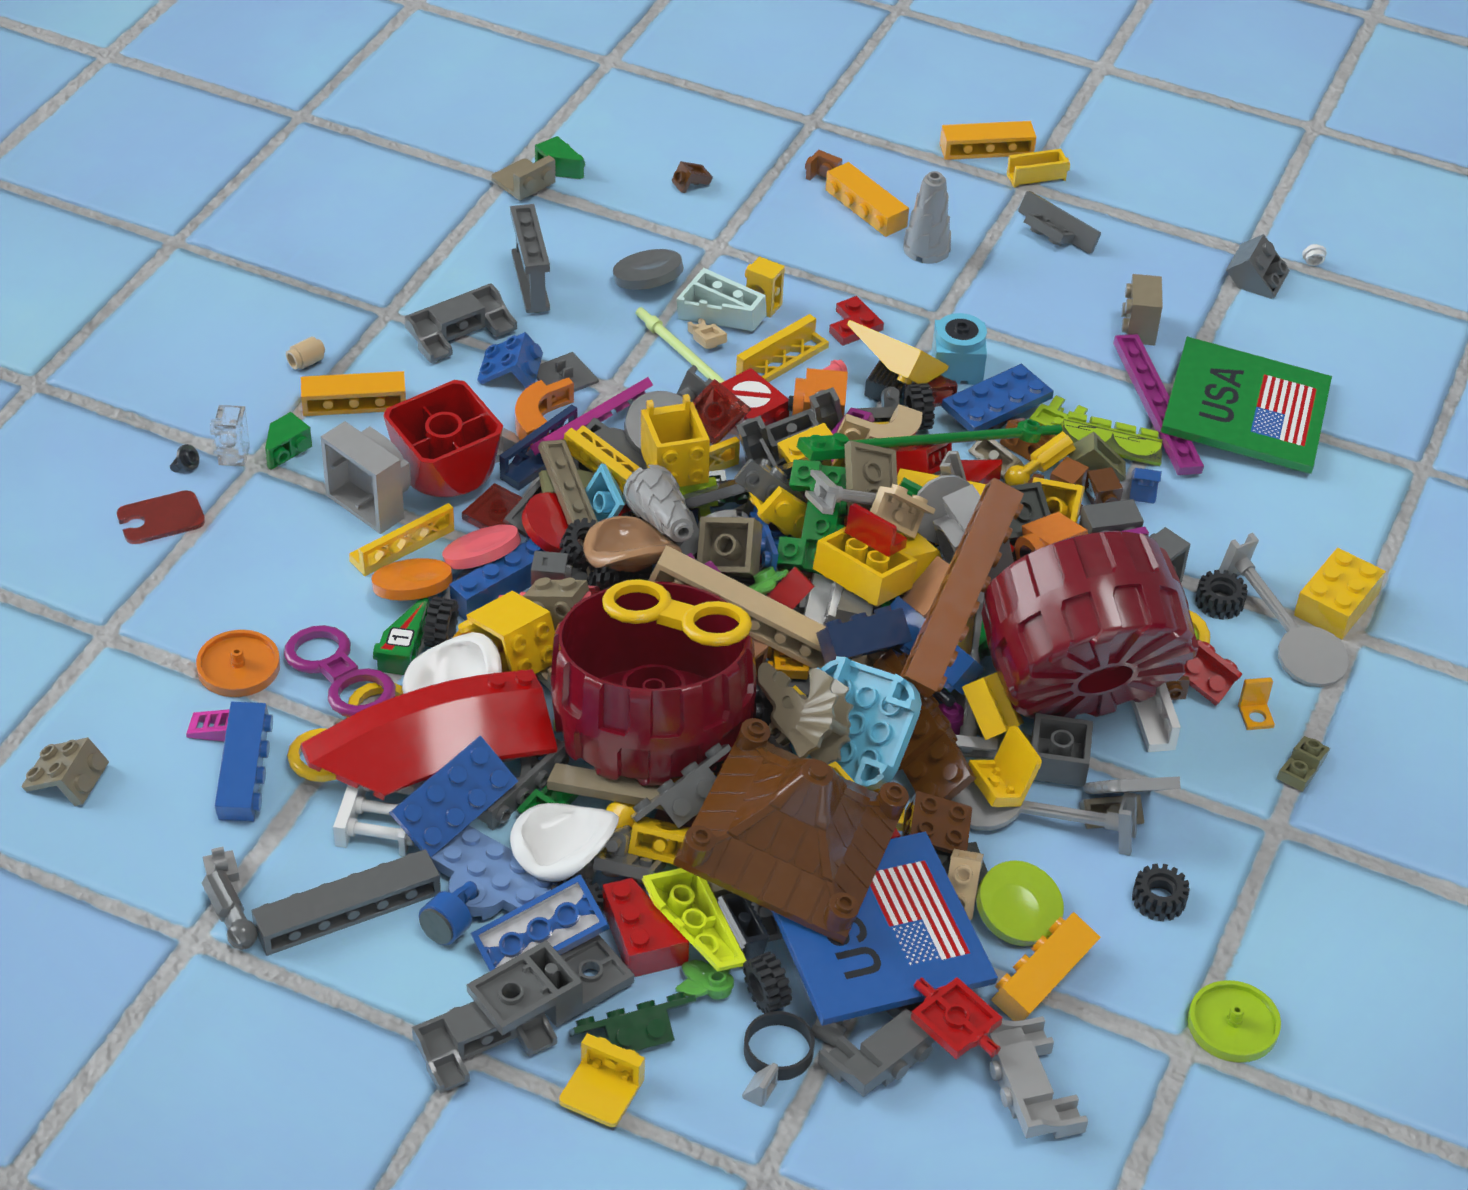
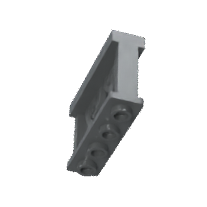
M535 205L510 206V216L516 236V248L511 250L525 311L526 313L549 311L550 303L545 288V272H550V262Z
M555 738L558 748L557 753L547 754L542 760L537 758L544 756V754L519 757L521 774L520 777L516 778L518 782L477 818L486 823L491 830L496 829L501 823L507 822L511 814L520 807L535 789L538 790L547 785V780L555 763L568 764L569 755L565 751V741L561 742ZM517 758L504 759L502 762L513 761Z

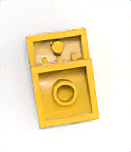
M997 672L962 686L985 740L1006 732L1010 726H1019L1024 723L1021 714L1013 709L1011 702L1007 698Z

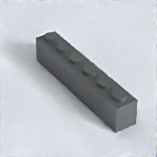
M425 849L387 863H381L376 867L359 873H352L336 881L321 884L313 889L292 894L287 898L263 904L251 910L253 924L257 927L258 939L266 956L435 897L441 892L440 875Z

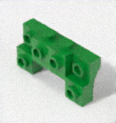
M793 460L789 486L793 491L814 492L816 480L810 475L811 470L822 471L833 483L846 489L845 467L825 466L820 461ZM808 500L801 538H779L777 566L782 569H793L796 567L801 571L822 575L813 569L817 542L846 527L844 519L845 515L848 516L847 502H836L833 515L822 513Z

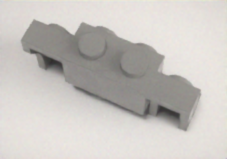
M1044 1017L1021 1021L1002 1019V1024L988 1035L990 1039L1001 1047L999 1053L989 1063L992 1079L994 1081L998 1080L1000 1085V1096L1004 1107H1009L1013 1119L1018 1118L1025 1138L1053 1133L1054 1138L1057 1139L1085 1133L1088 1119L1086 1116H1080L1078 1112L1079 1099L1077 1095L1052 1100L1054 1092L1039 1059L1041 1055L1051 1054L1054 1045L1052 1037L1047 1038L1045 1035Z

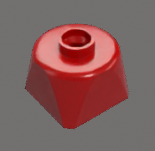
M452 380L388 407L385 410L384 420L390 441L397 447L403 458L409 462L410 486L415 490L430 496L454 497L477 489L491 476L497 458L503 424L466 381Z

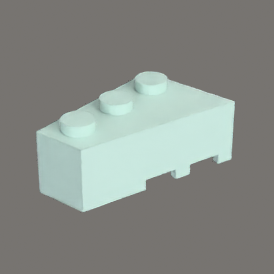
M705 268L698 273L676 299L678 319L698 322V319L702 318L706 324L754 331L767 316L766 296Z

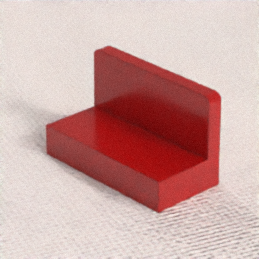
M856 503L850 505L845 529L846 534L887 557L906 548L907 538L897 533L896 525Z

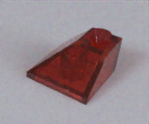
M716 379L692 401L710 439V443L713 445L719 443L751 410L747 404Z

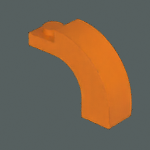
M569 377L547 386L542 380L537 381L520 394L515 405L516 436L520 440L547 422L543 417L546 413L574 402V383Z

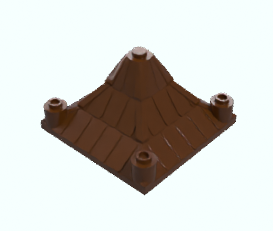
M756 718L745 720L695 821L685 834L673 865L844 944L908 802V791L904 786L895 782L883 784L878 793L870 791L862 785L846 780L831 766L821 760L799 758L797 755L782 748L775 747L768 742L771 731L764 721Z

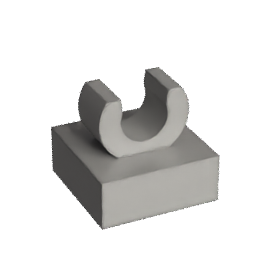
M224 847L211 849L212 855L203 857L206 875H210L216 870H223L226 872L230 882L240 880L233 850L224 852Z

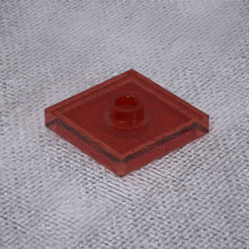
M494 483L462 511V519L480 529L495 525H506L503 522L504 518L523 497Z

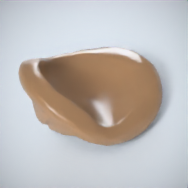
M629 516L610 517L597 522L589 529L583 546L586 559L593 567H610L619 572H637L657 563L666 545L682 553L681 548L677 544L672 542L666 535H662L653 525L647 521Z

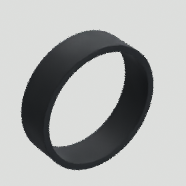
M772 1011L764 1013L755 1018L746 1029L744 1057L747 1064L756 1073L769 1066V1064L759 1060L750 1050L748 1043L757 1031L772 1025L787 1026L797 1030L805 1037L810 1050L801 1061L789 1066H778L777 1081L789 1080L801 1075L809 1068L813 1060L815 1038L811 1027L802 1018L789 1012Z

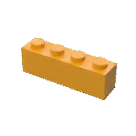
M1031 121L942 125L940 146L945 160L1009 157V155L1032 153L1035 151L1036 134Z
M850 162L827 171L826 191L885 237L907 227L909 207Z
M404 371L302 376L301 400L303 416L385 412L388 407L406 400Z
M1075 912L1066 920L1060 917L1048 929L1052 935L1048 939L1042 935L1030 948L1035 953L1030 958L1024 954L1013 966L1017 972L1012 977L1006 973L994 986L998 992L991 1001L1012 1021L1025 1020L1101 938Z

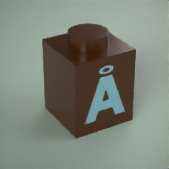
M1112 467L1087 471L1084 491L1091 504L1121 501L1123 487Z

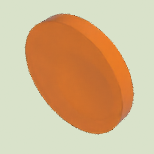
M416 558L385 565L374 572L371 580L373 592L377 596L389 600L402 601L422 599L436 595L446 590L449 584L452 583L453 578L451 567L446 562L437 559Z
M252 630L223 632L209 639L199 650L196 658L197 673L201 683L215 694L226 697L253 695L267 688L276 679L280 670L279 651L276 644L262 633Z

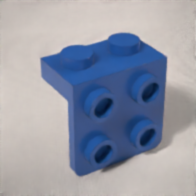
M526 332L517 336L513 335L500 344H493L484 353L477 381L480 384H484L512 372L523 386L527 388L536 381L543 351Z

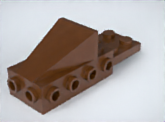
M891 648L871 667L894 675L896 673L900 676L909 655L905 652L901 654ZM920 694L922 704L920 715L898 770L903 769L915 792L917 790L952 800L972 783L976 776L957 746L956 741L958 738L950 727V721L940 710L936 698L933 695L927 698Z

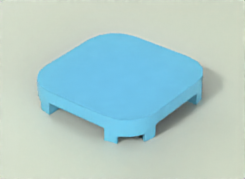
M836 656V660L828 662L822 668L817 667V669H821L849 687L845 698L848 703L854 706L848 717L851 723L849 728L850 742L842 746L840 750L841 761L837 763L855 783L873 791L881 788L883 784L892 781L899 769L920 715L922 705L920 693L912 683L896 673L894 675L852 661L847 657ZM791 743L792 753L797 755L795 748Z

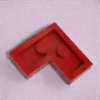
M854 296L836 303V312L843 320L830 324L829 333L844 346L860 340L857 334L847 325L849 320L877 332L883 331L884 322L858 296Z

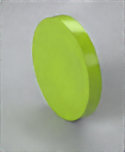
M1017 860L999 863L987 872L977 889L976 903L982 921L994 935L1007 943L1017 946H1033L1042 935L1048 939L1052 935L1048 929L1060 917L1063 918L1064 903L1058 886L1045 871L1031 863Z
M1224 980L1208 984L1196 993L1188 1013V1026L1195 1041L1209 1054L1225 1061L1244 1063L1258 1060L1274 1048L1281 1030V1018L1274 1002L1260 989L1244 982Z

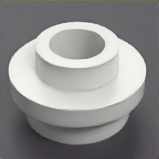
M1312 244L1302 252L1303 259L1311 266L1323 263L1327 255L1326 248L1318 244Z

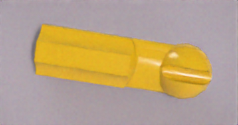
M1062 431L1030 455L1031 461L1026 465L1011 466L1005 473V484L1009 486L1025 484L1030 480V475L1037 470L1044 473L1076 449L1073 441Z

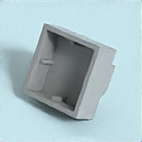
M346 421L322 435L321 446L326 496L379 534H382L403 520V493L410 487V464L403 458L397 447L371 426L360 432Z
M973 484L942 497L946 515L933 520L940 550L948 564L952 561L980 498V494ZM1009 539L1005 544H1001L999 552L1002 553V556L996 567H991L988 576L991 577V581L1014 562Z

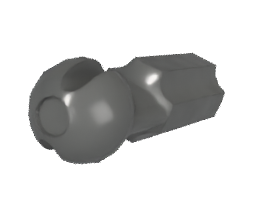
M216 870L212 874L206 875L202 885L220 921L224 922L228 929V942L234 948L240 950L250 948L257 939V927L252 921L247 920L243 913L244 907L226 872Z

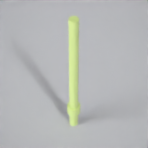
M643 307L636 310L635 314L645 322L646 328L652 333H657L690 364L695 365L698 368L697 370L707 379H712L715 386L725 381L668 331L658 317L650 315Z

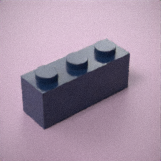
M886 606L874 610L875 615L867 617L866 612L850 616V621L842 623L840 618L824 623L825 628L817 632L816 635L825 664L836 660V656L854 659L899 647L912 641L903 608L892 610L891 606Z

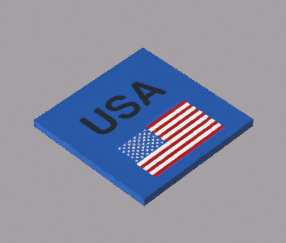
M926 832L890 839L844 944L772 911L822 1026L923 1002L925 997L914 988L915 982L918 979L920 980L921 977L934 989L946 986L958 977L971 990L996 984L998 979Z

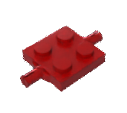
M923 977L915 982L914 988L925 997V1000L912 1011L911 1019L957 1060L969 1049L980 1046L992 1058L999 1053L1001 1047L990 1039L988 1035L1002 1024L1003 1017L958 977L946 986L936 989L924 980Z

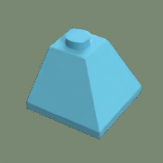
M600 464L585 488L598 522L618 516L626 504L624 495L606 464Z

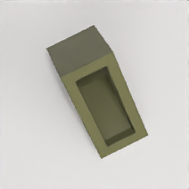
M1095 432L1073 443L1076 449L1069 454V458L1088 466L1089 471L1112 467L1119 481L1126 479L1125 461Z

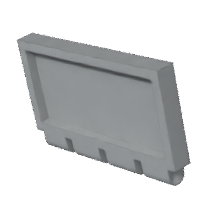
M1180 777L1088 782L1083 787L1084 792L1087 794L1181 789Z

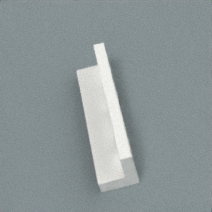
M813 573L811 582L815 587L808 593L803 615L825 626L824 623L835 620L843 586L831 579H827L824 575Z
M1166 683L1157 687L1155 696L1139 703L1131 700L1147 752L1176 750L1181 726Z

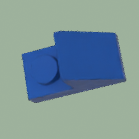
M1135 467L1131 476L1130 499L1139 502L1155 503L1162 471Z

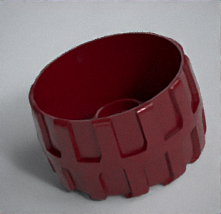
M1104 531L1071 537L1052 543L1010 564L989 583L984 592L981 615L993 665L997 670L1006 696L1011 702L1013 709L1027 718L1035 719V713L1075 718L1079 714L1099 717L1114 713L1117 705L1128 701L1143 702L1155 696L1157 687L1165 682L1178 681L1186 673L1184 665L1188 660L1196 658L1198 653V643L1189 612V604L1169 555L1165 549L1159 547L1154 538L1145 534Z
M655 582L662 585L670 593L671 599L693 606L704 602H727L720 596L704 589L673 582ZM605 589L580 600L572 606L563 621L556 628L553 640L551 695L556 732L563 733L567 754L575 761L581 758L594 766L597 775L610 780H617L620 776L637 779L640 785L661 786L670 779L682 777L681 771L690 763L696 761L699 764L707 758L705 752L717 743H720L721 746L729 744L732 748L744 721L753 718L756 697L754 641L749 633L740 642L728 646L714 647L697 643L681 630L657 624V620L640 624L621 622L612 618L603 608L602 598L608 590ZM635 592L620 596L616 599L615 603L627 610L640 611L653 608L659 603V600L650 594ZM720 614L701 617L694 623L699 629L710 633H725L739 625L734 618ZM730 751L709 767L713 773L717 770L718 763L725 762Z

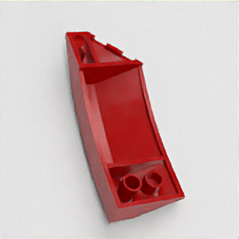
M533 669L475 675L423 687L363 709L302 742L300 746L309 768L318 772L322 769L336 774V780L354 788H358L361 785L374 791L373 796L384 800L386 795L429 779L480 735L501 760L557 753L558 749L543 689Z

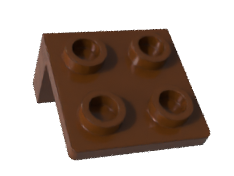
M916 790L905 810L902 837L926 832L936 850L950 854L953 853L954 849L967 851L972 807Z

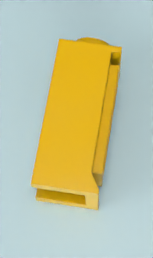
M1061 149L1009 155L1006 175L1014 188L1022 184L1059 179L1066 181L1067 171L1070 170V161L1068 157H1065Z

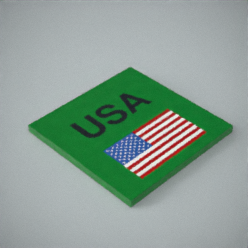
M1187 336L1161 432L1311 474L1316 459L1332 376Z

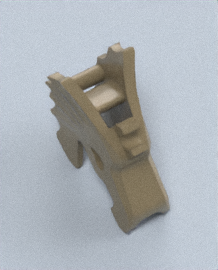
M767 662L762 663L758 669V685L773 706L771 713L772 722L769 725L770 734L776 736L780 731V736L775 740L782 746L791 742L800 758H806L810 755L812 758L821 760L826 764L841 761L840 750L844 744L850 742L849 728L851 723L848 717L854 707L845 698L849 687L821 669L811 668L809 670L810 690L807 697L800 695L794 688L788 687L791 678L785 673L777 671Z

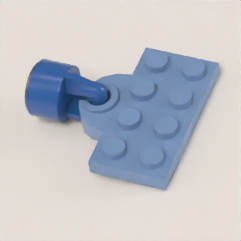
M468 825L431 857L436 869L450 877L448 892H439L420 909L419 922L421 928L431 940L442 945H450L469 929L473 916H481L482 920L496 915L501 909L511 912L550 891L553 885L557 886V882L540 880L530 875L515 859L510 848Z

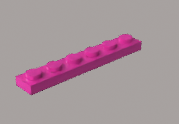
M649 377L641 380L532 444L530 448L536 455L540 453L538 446L542 441L563 440L564 434L570 428L577 431L582 425L586 427L594 417L603 422L613 416L611 410L615 409L618 413L630 406L628 400L632 399L634 402L638 397L646 394L645 390L653 386Z

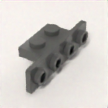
M1031 191L1025 193L1018 211L1026 216L1024 223L1031 226V231L1048 236V240L1053 244L1060 246L1064 243H1072L1087 253L1094 252L1101 236L1100 231Z
M749 459L734 477L736 483L763 502L768 499L778 486L806 504L808 502L805 492L793 491L789 486L790 481L786 479L787 475L777 466L771 468L765 463L761 466L754 460Z
M717 743L705 752L707 756L705 760L699 764L696 761L690 763L681 771L683 776L676 782L670 779L657 789L659 795L651 801L646 797L633 807L635 813L631 815V818L637 822L658 805H661L677 828L681 827L699 813L716 780V776L709 767L731 751L730 745L724 744L721 746L720 743Z

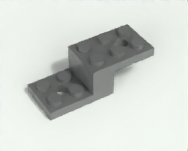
M597 935L562 955H559L551 944L545 940L466 984L469 996L501 1035H504L543 1012L558 1027L633 984L634 974L603 938ZM587 969L597 970L599 972L595 976H586L583 974V972ZM507 991L518 992L520 994L518 997L513 999H509L503 996V994Z

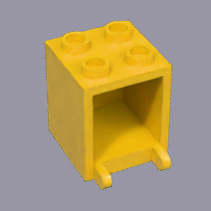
M689 394L683 395L682 404L654 408L653 400H646V409L641 410V453L647 468H650L648 465H659L666 468L674 476L679 487L709 483L710 439L693 402H690Z
M514 591L467 614V620L458 625L460 633L468 631L481 633L493 641L500 654L502 672L533 669L536 674L552 665L555 630L550 611Z

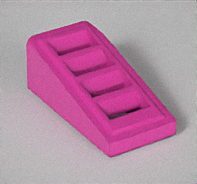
M230 709L193 712L186 733L187 738L225 742ZM198 722L204 723L202 728H197Z

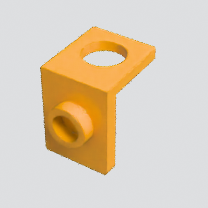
M1271 677L1244 680L1238 707L1247 730L1269 729L1275 726L1267 705L1273 685ZM1257 712L1262 714L1265 720L1263 722H1255L1249 715Z

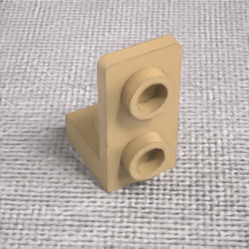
M954 849L951 855L948 877L969 920L973 918L984 854Z

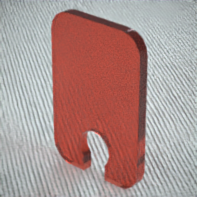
M188 490L123 505L117 510L119 524L128 523L133 519L144 521V524L138 528L122 529L125 540L130 544H140L196 530L205 524V517L194 492Z

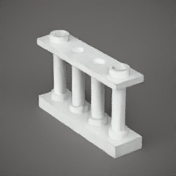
M427 780L398 790L395 793L410 795ZM348 785L333 826L335 846L347 848L350 837H355L356 834L398 840L399 856L405 857L409 845L413 846L414 842L402 828L361 823L357 819L358 814H363L364 811L390 815L389 812L398 804L366 800V791L370 792V789L361 785L358 788Z

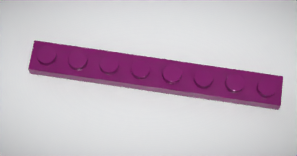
M1115 335L1113 344L1155 430L1158 431L1159 438L1162 439L1161 442L1177 475L1202 474L1204 465L1192 441L1161 432L1170 397L1139 335Z

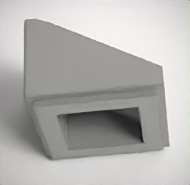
M772 1063L758 1071L743 1092L742 1098L761 1107L765 1105L777 1085L778 1064Z

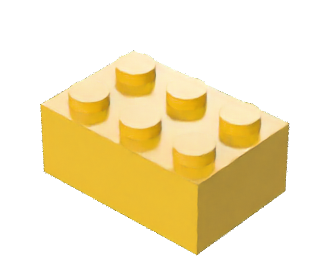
M846 527L818 540L813 569L824 575L827 579H831L843 586L847 591L863 598L869 604L877 607L912 589L918 560L902 550L887 557L846 534Z
M1337 547L1300 591L1294 616L1343 639L1379 595L1386 571Z

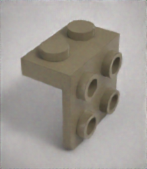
M548 155L533 163L524 158L493 173L491 180L520 201L555 183V159Z
M545 577L537 579L523 597L550 611L554 630L556 631L558 624L563 621L571 607L584 597L589 591L587 580H575L574 578L550 580V578Z
M88 737L78 740L72 739L59 744H49L41 750L38 761L27 772L22 788L28 792L57 786L74 806L82 805L109 761Z

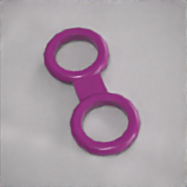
M327 625L311 626L298 631L286 643L284 657L288 665L297 671L309 674L322 673L332 683L328 689V702L334 711L342 716L350 717L363 709L395 697L396 686L390 676L380 670L370 668L358 669V665L348 657L351 650V641L346 633L336 627ZM314 638L332 639L339 645V648L333 655L322 660H305L296 654L300 645ZM357 682H374L384 689L382 695L377 700L366 705L347 704L340 698V694L346 687Z

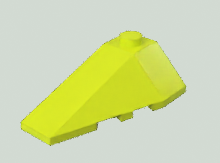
M681 868L643 876L642 881L653 904L717 972L743 966L746 958L707 880Z

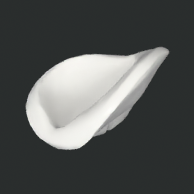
M471 632L451 638L425 651L410 663L403 678V694L449 680L502 672L500 654L493 641L481 633Z
M560 803L538 804L527 809L515 821L510 835L511 849L515 859L530 875L544 881L560 882L580 871L602 850L612 837L619 817L614 812L605 809Z

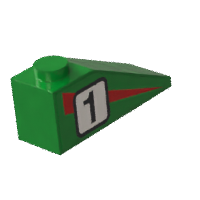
M429 597L418 600L382 633L380 643H375L373 660H377L378 670L383 673L405 675L408 666L418 656L425 633L423 629L426 623L425 616L427 617Z

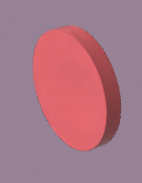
M513 525L485 527L454 540L443 550L442 556L451 569L478 567L512 552L520 544L521 538L518 529Z

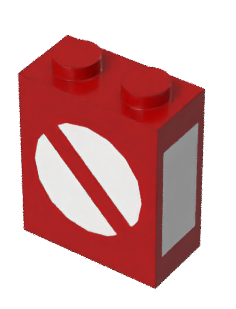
M752 368L711 388V408L735 428L737 424L742 423L744 420L753 419L761 416L765 426L789 417V399Z

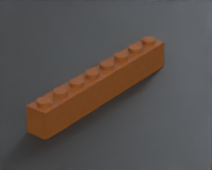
M993 478L983 489L900 674L902 678L912 683L921 695L927 698L936 691L940 692L947 680V677L944 676L947 666L951 667L957 658L958 652L955 651L958 642H962L968 633L969 627L966 626L969 617H973L980 606V602L977 601L980 592L984 593L991 581V577L988 576L991 567H996L1002 556V553L999 552L1001 544H1005L1013 531L1009 526L1013 519L1016 520L1023 508V504L1020 502L1024 493L996 478Z

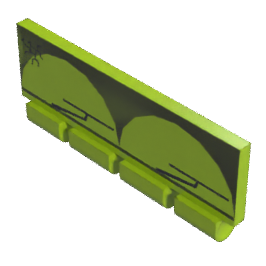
M1069 411L1067 418L1064 417L1062 420V431L1071 438L1073 443L1095 432L1121 458L1156 466L1161 465L1162 439H1157L1158 431L1140 427L1138 434H1136V426L1115 422L1114 428H1111V420L1094 416L1090 417L1088 423L1086 422L1087 415Z

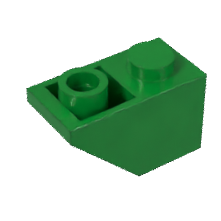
M559 136L535 145V162L550 155L555 159V176L574 179L584 178V158Z
M292 412L278 418L269 425L265 451L267 468L270 470L312 447L310 426Z

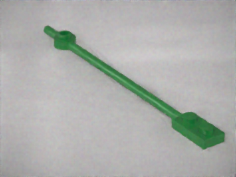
M1026 419L1025 421H1020L1017 428L849 440L846 435L835 433L833 435L799 437L796 447L810 461L845 458L844 444L849 441L883 448L1019 438L1028 443H1038L1041 436L1058 435L1061 433L1062 426H1039L1037 421Z

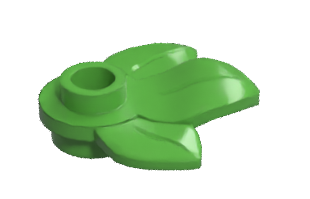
M773 566L768 567L753 576L756 582L750 585L749 588L766 595L774 589L779 580L788 575L789 571L785 569L779 572L775 571Z
M691 960L682 964V971L687 979L679 984L675 990L678 993L685 992V996L695 995V997H701L707 994L712 999H724L732 992L734 978L730 975L731 969L717 972L710 963L702 960Z

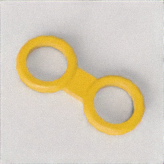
M639 579L617 583L610 587L602 598L604 610L616 620L632 624L649 623L657 620V624L681 630L691 640L702 645L716 647L740 642L749 635L752 627L750 615L737 605L714 601L693 606L671 599L670 593L662 585L652 581ZM640 592L656 597L659 603L647 610L633 611L618 606L615 601L622 595ZM720 614L734 618L739 625L725 633H710L699 629L694 623L701 617Z
M367 683L354 691L349 697L348 704L360 705L364 699L372 695L382 694L384 689L377 683ZM394 683L396 686L395 697L402 695V686ZM327 728L306 731L297 736L290 744L287 759L290 768L298 776L315 782L336 780V774L324 769L318 772L309 768L300 759V753L302 752L300 748L301 743Z

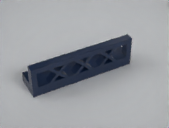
M571 404L500 454V479L519 491L538 478L542 470H547L541 454L535 455L532 449L528 450L532 443L534 444L547 436L549 431V434L563 427L566 419H568V423L577 418V407Z

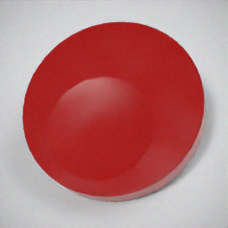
M551 492L536 494L523 509V527L531 540L546 552L561 553V539L569 525L556 493Z

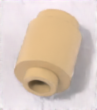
M311 336L291 346L286 351V358L293 369H304L324 358L325 347L320 339Z

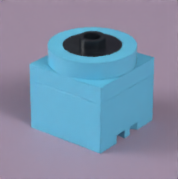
M954 313L940 320H935L931 350L932 357L947 364L949 367L946 372L934 378L933 383L948 384L950 380H955V384H960L961 380H964L968 385H975L984 380L987 358V328L985 322H982L975 316L964 313Z

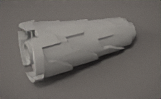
M931 171L923 178L920 191L917 193L914 210L911 212L909 227L906 229L903 250L905 254L914 261H916L917 257H921L922 263H938L948 257L951 250L950 216H948L949 196L946 179L938 171Z
M648 465L650 468L644 470L642 467L638 468L629 476L624 486L623 495L627 506L637 517H642L662 535L666 534L675 542L687 541L694 532L693 522L689 516L691 513L686 506L685 498L680 492V487L669 470L659 465Z

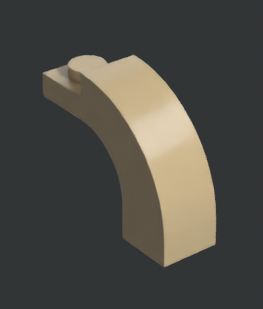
M898 404L888 424H876L846 414L837 433L846 435L849 440L916 435L921 425L923 413ZM903 447L887 448V449H892V450H896V451H897V450H899V449H901V448H903Z

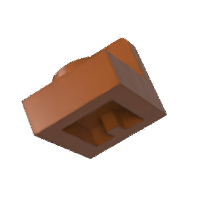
M818 150L812 157L810 156L806 160V179L811 180L817 174L827 178V171L842 165L843 159Z

